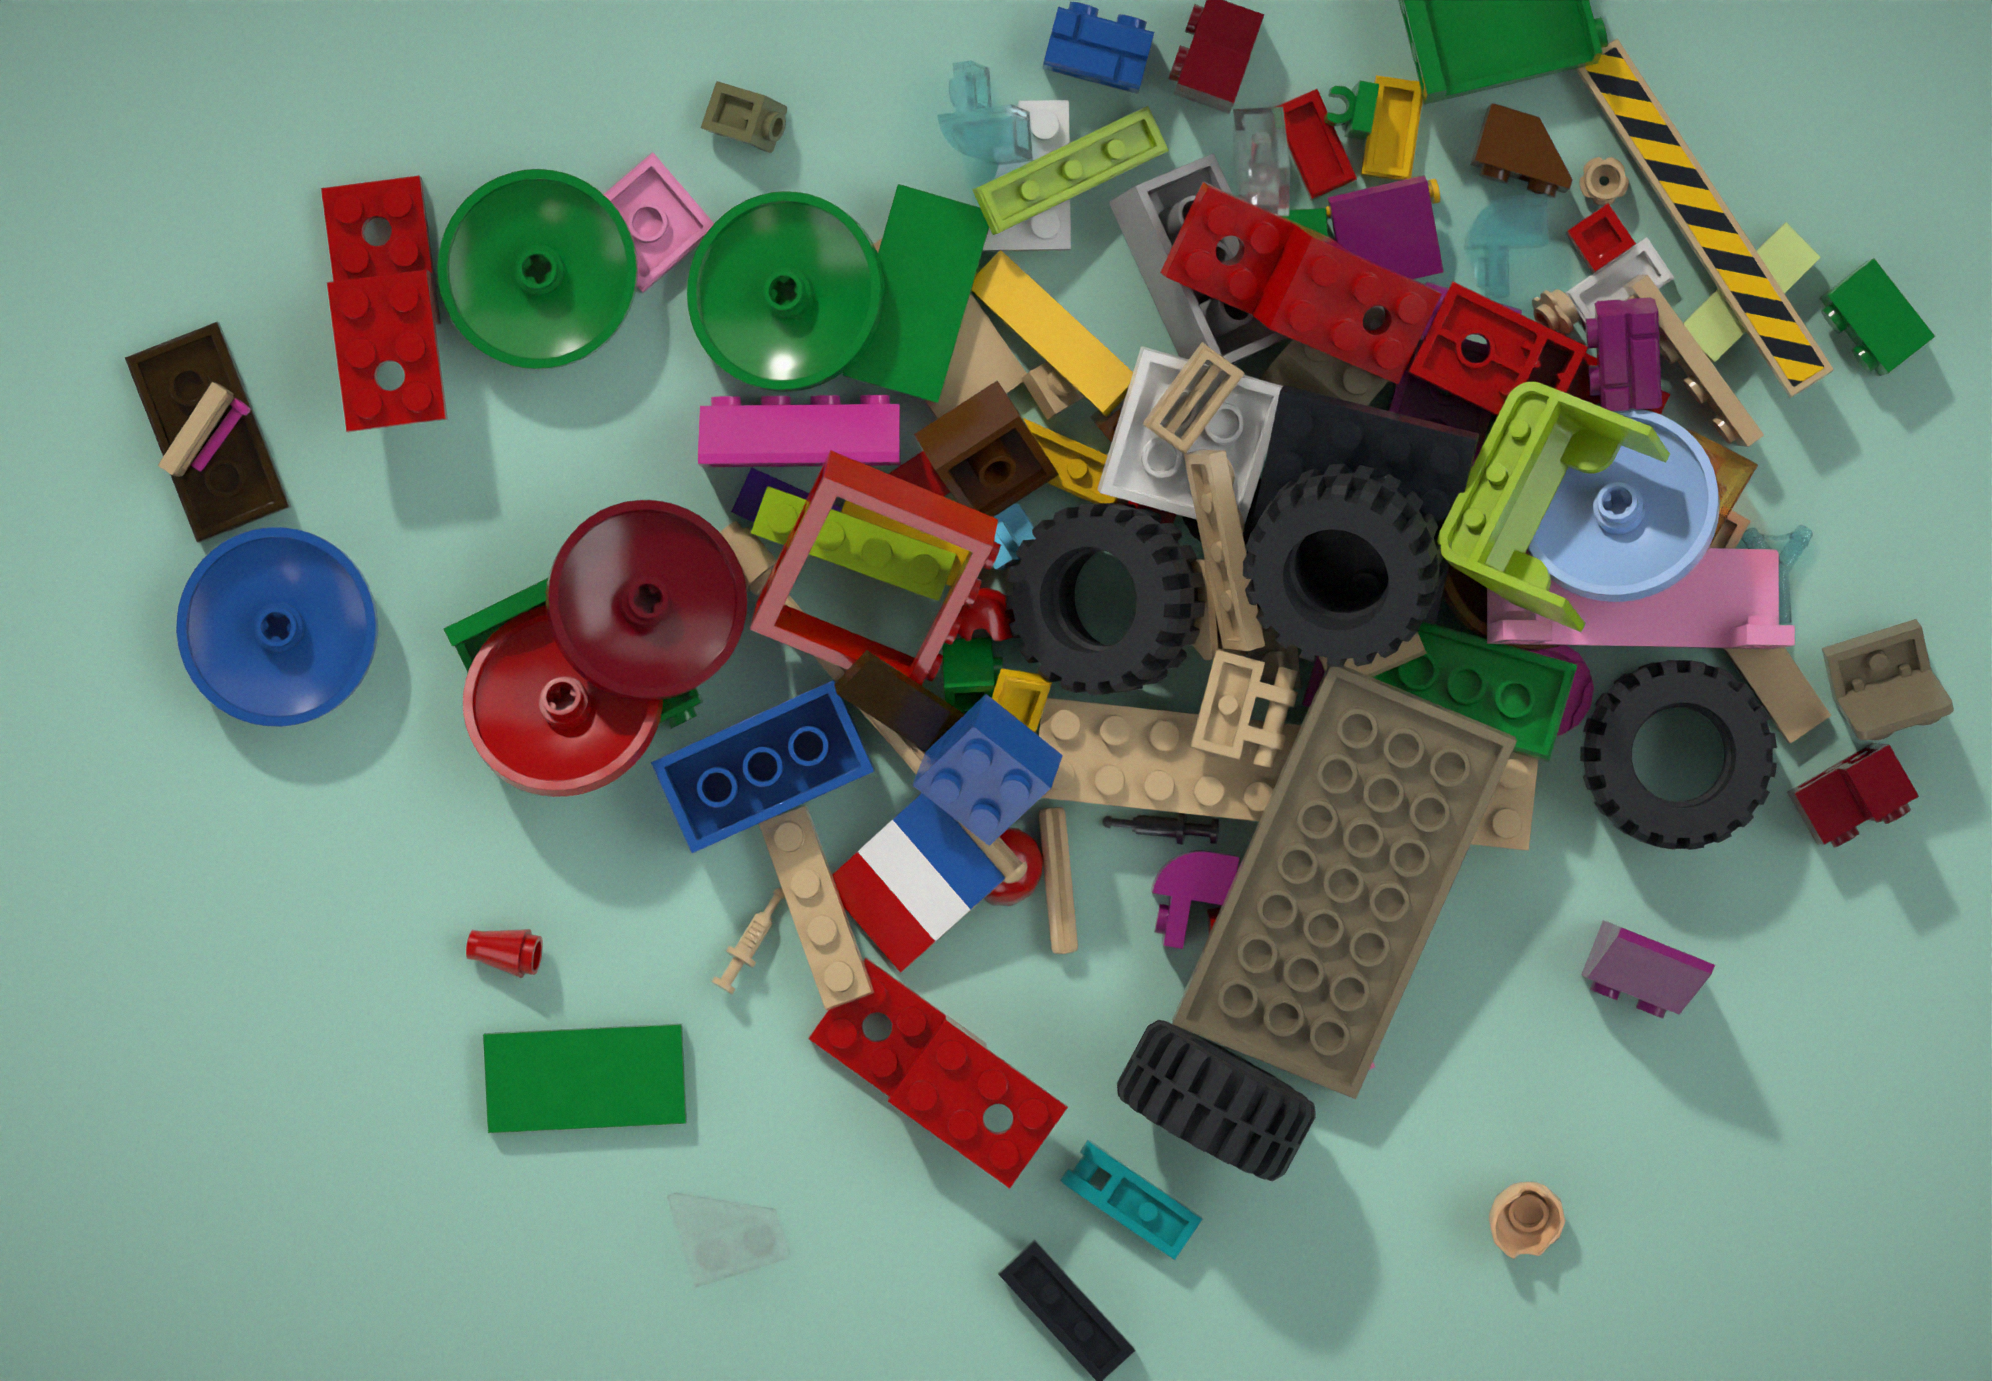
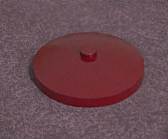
M633 500L600 510L581 523L566 539L559 549L549 572L546 587V612L551 633L557 647L572 668L584 679L599 689L618 697L640 701H656L676 697L695 689L711 678L727 662L734 652L744 629L747 613V589L743 571L736 554L727 540L711 523L691 510L676 504L657 500Z

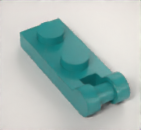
M1087 1140L1080 1150V1153L1083 1155L1073 1170L1067 1169L1060 1181L1175 1260L1203 1220L1202 1217L1117 1160L1100 1146ZM1099 1167L1111 1174L1101 1190L1089 1182Z

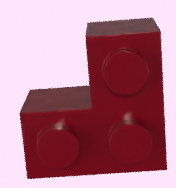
M1206 0L1204 7L1194 4L1185 29L1186 33L1194 35L1190 48L1182 45L1179 46L1168 78L1177 82L1174 95L1230 114L1265 14L1225 0Z
M1882 743L1867 745L1787 792L1815 842L1822 845L1831 842L1834 848L1859 835L1860 832L1856 826L1867 820L1875 821L1876 823L1883 821L1885 824H1889L1911 811L1908 803L1919 797L1891 746Z

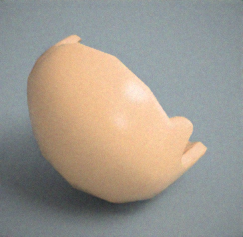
M1519 1182L1510 1185L1496 1195L1489 1213L1494 1243L1507 1256L1513 1259L1520 1254L1540 1256L1549 1245L1553 1244L1560 1237L1566 1221L1560 1198L1548 1187L1537 1182Z

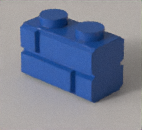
M1070 2L1068 9L1058 7L1043 62V69L1138 94L1155 33L1145 30L1147 22L1123 14H1118L1116 22L1097 17L1098 8L1079 2Z

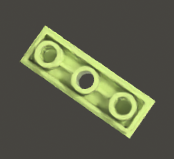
M1787 222L1780 226L1756 250L1784 294L1821 258ZM1719 289L1683 322L1712 363L1716 362L1746 332Z

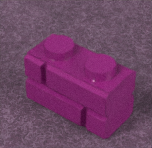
M1647 297L1627 299L1626 301L1620 299L1597 301L1594 303L1595 318L1586 319L1588 349L1596 348L1597 366H1588L1590 396L1599 395L1601 407L1610 411H1625L1630 408L1636 410L1659 408L1662 406L1659 318L1655 299Z

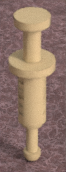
M782 888L774 890V895L764 912L760 911L759 914H755L736 947L728 946L726 952L733 959L721 978L714 976L711 981L713 984L733 994L736 989L731 984L744 964L752 968L755 966L756 962L752 957L773 924L771 922L772 913L780 900L785 897Z

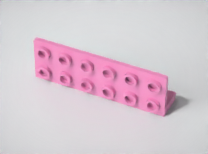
M1708 548L1694 569L1673 586L1652 596L1625 602H1607L1585 598L1562 588L1551 580L1549 592L1566 598L1586 623L1582 632L1516 606L1487 588V644L1780 649L1795 646V625H1779V553L1777 550Z

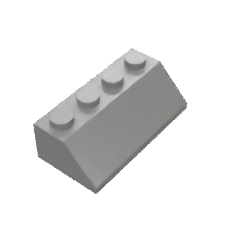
M1212 153L1138 184L1109 201V204L1179 357L1190 359L1203 342L1234 364L1289 337L1269 329L1252 314L1168 279L1160 273L1202 183L1205 182L1232 194L1215 154ZM1227 236L1219 241L1216 247L1218 260L1227 261L1237 254L1239 250L1238 238L1236 236ZM1207 359L1204 364L1210 365L1211 361Z

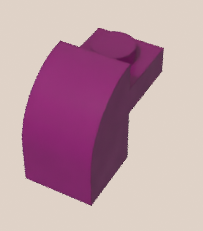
M1193 850L1173 857L1159 870L1153 881L1151 892L1170 896L1168 905L1159 903L1154 933L1163 934V946L1183 949L1191 900L1223 905L1237 873L1238 856L1205 850Z

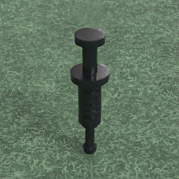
M1179 813L1178 818L1137 815V817H1133V820L1106 816L1102 821L1106 828H1111V826L1132 828V832L1138 835L1176 838L1177 844L1184 845L1185 835L1210 837L1211 844H1217L1219 836V819H1212L1211 825L1187 823L1186 813Z

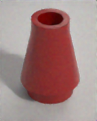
M530 929L472 930L467 940L466 957L467 959L482 962L523 978L525 974L535 975L537 973L542 958L543 940L541 936L532 935Z

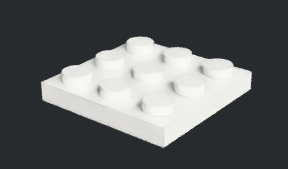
M1141 346L1099 482L1098 491L1102 494L1197 520L1184 454L1143 424L1189 359ZM1203 364L1161 421L1160 424L1163 427L1209 365ZM1222 369L1174 433L1177 437L1181 438L1228 373ZM1243 375L1187 451V453L1197 450H1226L1227 459L1234 470L1235 480L1233 489L1237 508L1244 519V525L1268 451L1279 393L1283 387Z

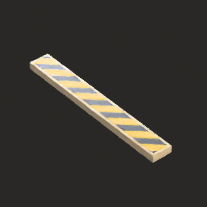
M1618 38L1609 43L1607 47H1603V53L1598 64L1575 70L1789 398L1794 397L1832 373L1833 367Z

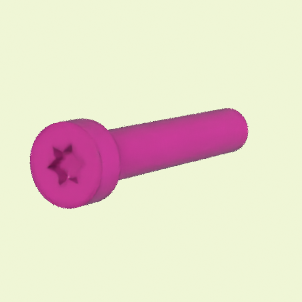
M234 398L231 402L232 409L191 465L201 472L241 416H247L251 408L239 399Z

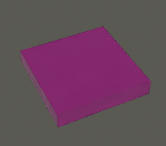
M1425 175L1327 197L1335 241L1348 251L1411 279L1444 272L1429 187Z

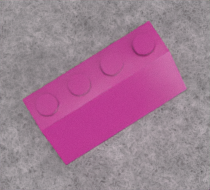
M838 395L810 396V405H791L790 396H761V405L741 406V397L715 396L711 397V406H700L698 464L703 468L823 466L830 450L868 466H901L900 404H890V395H860V404L840 405V396Z

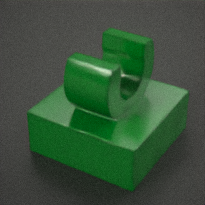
M1360 80L1352 88V91L1345 86L1332 87L1329 90L1328 96L1342 99L1346 105V110L1343 114L1327 112L1324 122L1331 126L1346 124L1344 137L1364 140L1372 132L1379 84Z

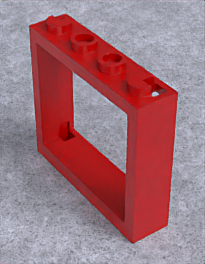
M830 450L756 602L750 630L845 669H849L868 650L921 686L924 680L932 682L938 673L943 659V655L939 653L943 643L952 645L960 629L962 617L958 616L962 606L971 608L978 595L982 580L977 577L981 569L984 567L990 570L998 556L1001 544L994 542L998 519ZM837 497L969 551L915 657L785 605V601Z

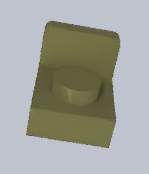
M716 81L700 128L772 153L776 142L781 138L785 130L787 106L765 95Z

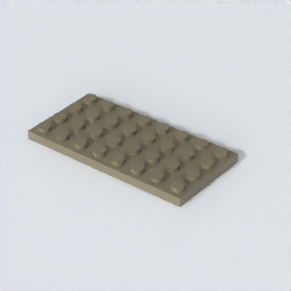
M1328 666L1172 1018V1024L1356 1099L1517 742L1516 737L1346 666Z

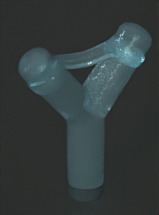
M1798 525L1794 532L1783 535L1761 534L1756 528L1752 527L1747 529L1741 538L1747 549L1770 550L1773 549L1766 540L1781 541L1789 538L1779 554V624L1792 623L1789 573L1804 549L1809 545L1810 539L1813 536L1811 529L1804 525Z

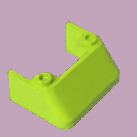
M1538 382L1522 383L1515 387L1508 395L1471 468L1465 492L1458 494L1439 532L1438 545H1441V554L1450 565L1512 604L1582 632L1586 623L1569 601L1564 597L1549 592L1551 576L1547 567L1539 559L1525 553L1569 467L1587 474L1604 471L1613 463L1621 446L1665 463L1670 453L1651 426Z

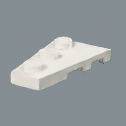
M1069 100L1019 101L995 178L1070 143ZM1070 199L998 234L993 235L989 228L983 252L1000 250H1071Z

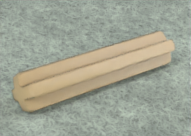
M1061 807L1044 808L1039 811V824L1051 949L1055 954L1073 953L1078 949L1066 813Z

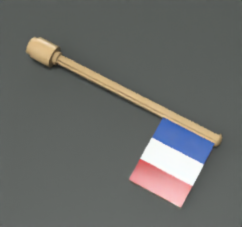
M734 521L720 531V533L733 549L741 565L747 593L751 590L757 596L761 594L777 559L756 535L751 534L749 527L743 529L737 521ZM788 595L785 605L804 612ZM814 656L835 682L848 670ZM861 710L900 757L917 774L925 751ZM921 793L834 872L832 876L843 907L901 973L1003 881L1014 883L1020 880L1027 871V862L1022 863L1000 837L990 846Z

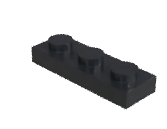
M1035 1239L998 1272V1275L1096 1381H1103L1136 1351L1135 1347Z

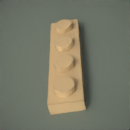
M1638 275L1624 285V289L1630 296L1628 299L1647 297L1655 299L1659 318L1660 353L1670 364L1677 361L1688 375L1683 380L1685 387L1699 404L1707 401L1717 417L1712 420V423L1722 438L1728 444L1736 441L1739 446L1749 447L1764 436L1648 275Z
M1197 450L1184 454L1223 649L1250 651L1264 647L1265 643L1262 633L1264 628L1256 618L1260 609L1257 604H1249L1245 592L1251 579H1246L1243 576V561L1247 555L1243 539L1245 525L1243 516L1236 504L1233 489L1235 480L1233 467L1227 459L1226 450Z
M802 806L759 823L824 1008L830 1010L874 993L808 807Z

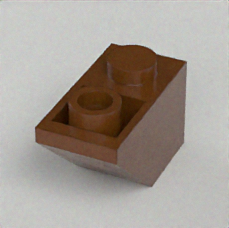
M1494 103L1488 106L1470 165L1481 168L1479 176L1505 184L1508 183L1509 177L1528 182L1526 190L1549 198H1555L1557 191L1566 193L1570 189L1573 179L1540 117Z

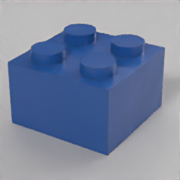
M986 694L925 752L912 785L990 846L1051 789L1063 755Z

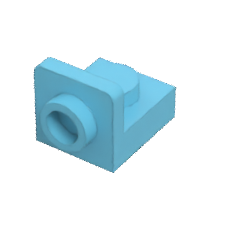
M1013 504L994 517L998 519L994 542L1001 544L993 565L996 570H1006L1021 560L1016 555V551L1022 541L1036 539L1032 534L1034 525L1019 504Z

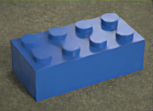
M834 680L651 762L691 853L706 848L875 771L846 703L836 693L834 686L836 682Z

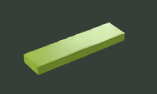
M1146 106L976 187L972 191L992 234L995 235L1169 150L1149 106Z

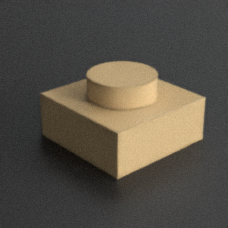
M1048 362L1041 364L1021 377L1047 420L1084 398Z

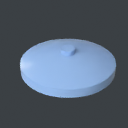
M1634 408L1613 412L1651 426L1670 453L1667 462H1662L1621 446L1613 463L1604 471L1587 474L1569 467L1527 549L1531 556L1539 559L1547 567L1552 581L1574 594L1593 600L1607 602L1638 600L1673 586L1693 570L1703 558L1712 542L1718 524L1720 498L1717 480L1709 457L1702 446L1685 428L1675 421L1652 411L1636 410Z

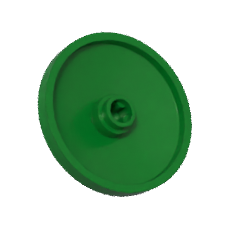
M527 169L499 176L476 189L464 200L451 217L441 240L438 254L437 270L440 294L456 328L474 347L484 354L505 364L525 369L540 370L564 367L576 363L599 350L615 335L625 321L631 309L638 282V258L635 243L629 227L619 210L605 195L589 183L575 176L554 170Z
M791 191L771 192L755 196L734 206L721 216L700 242L690 266L687 283V304L690 320L700 344L711 359L736 379L761 389L778 392L811 389L831 381L850 368L865 352L876 333L882 316L885 297L882 264L872 240L862 226L847 212L827 200L811 194Z

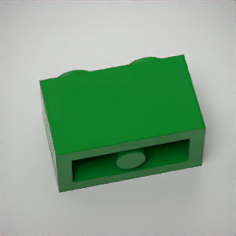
M1875 258L1863 263L1819 298L1826 306L1821 310L1823 317L1838 334L1843 331L1847 333L1856 345L1852 349L1853 355L1869 373L1873 370H1876L1880 376L1890 373L1936 337Z

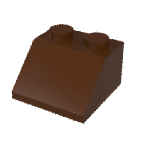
M998 380L914 434L933 468L956 501L991 517L998 515L1059 475Z

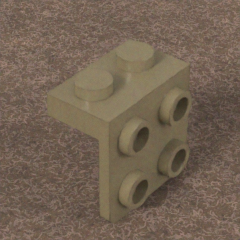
M1917 619L1822 648L1833 700L1860 740L1885 739L1895 731L1915 725L1924 726L1936 723L1941 717L1950 715L1954 711L1951 698L1931 670L1923 629Z

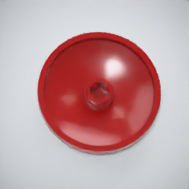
M546 605L531 609L514 617L488 638L470 666L463 691V715L466 729L474 747L486 765L510 785L528 793L550 797H568L588 793L608 785L625 774L636 764L652 742L661 719L663 700L640 701L615 696L592 685L577 673L557 647L548 623Z

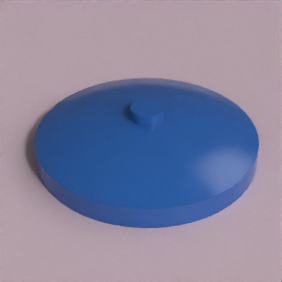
M269 527L236 535L221 543L202 559L194 569L182 592L177 612L176 633L181 659L186 671L199 691L212 704L230 716L248 723L282 727L298 725L320 718L340 706L353 694L367 674L374 657L378 638V618L374 597L369 584L360 569L346 553L336 545L315 534L298 529Z

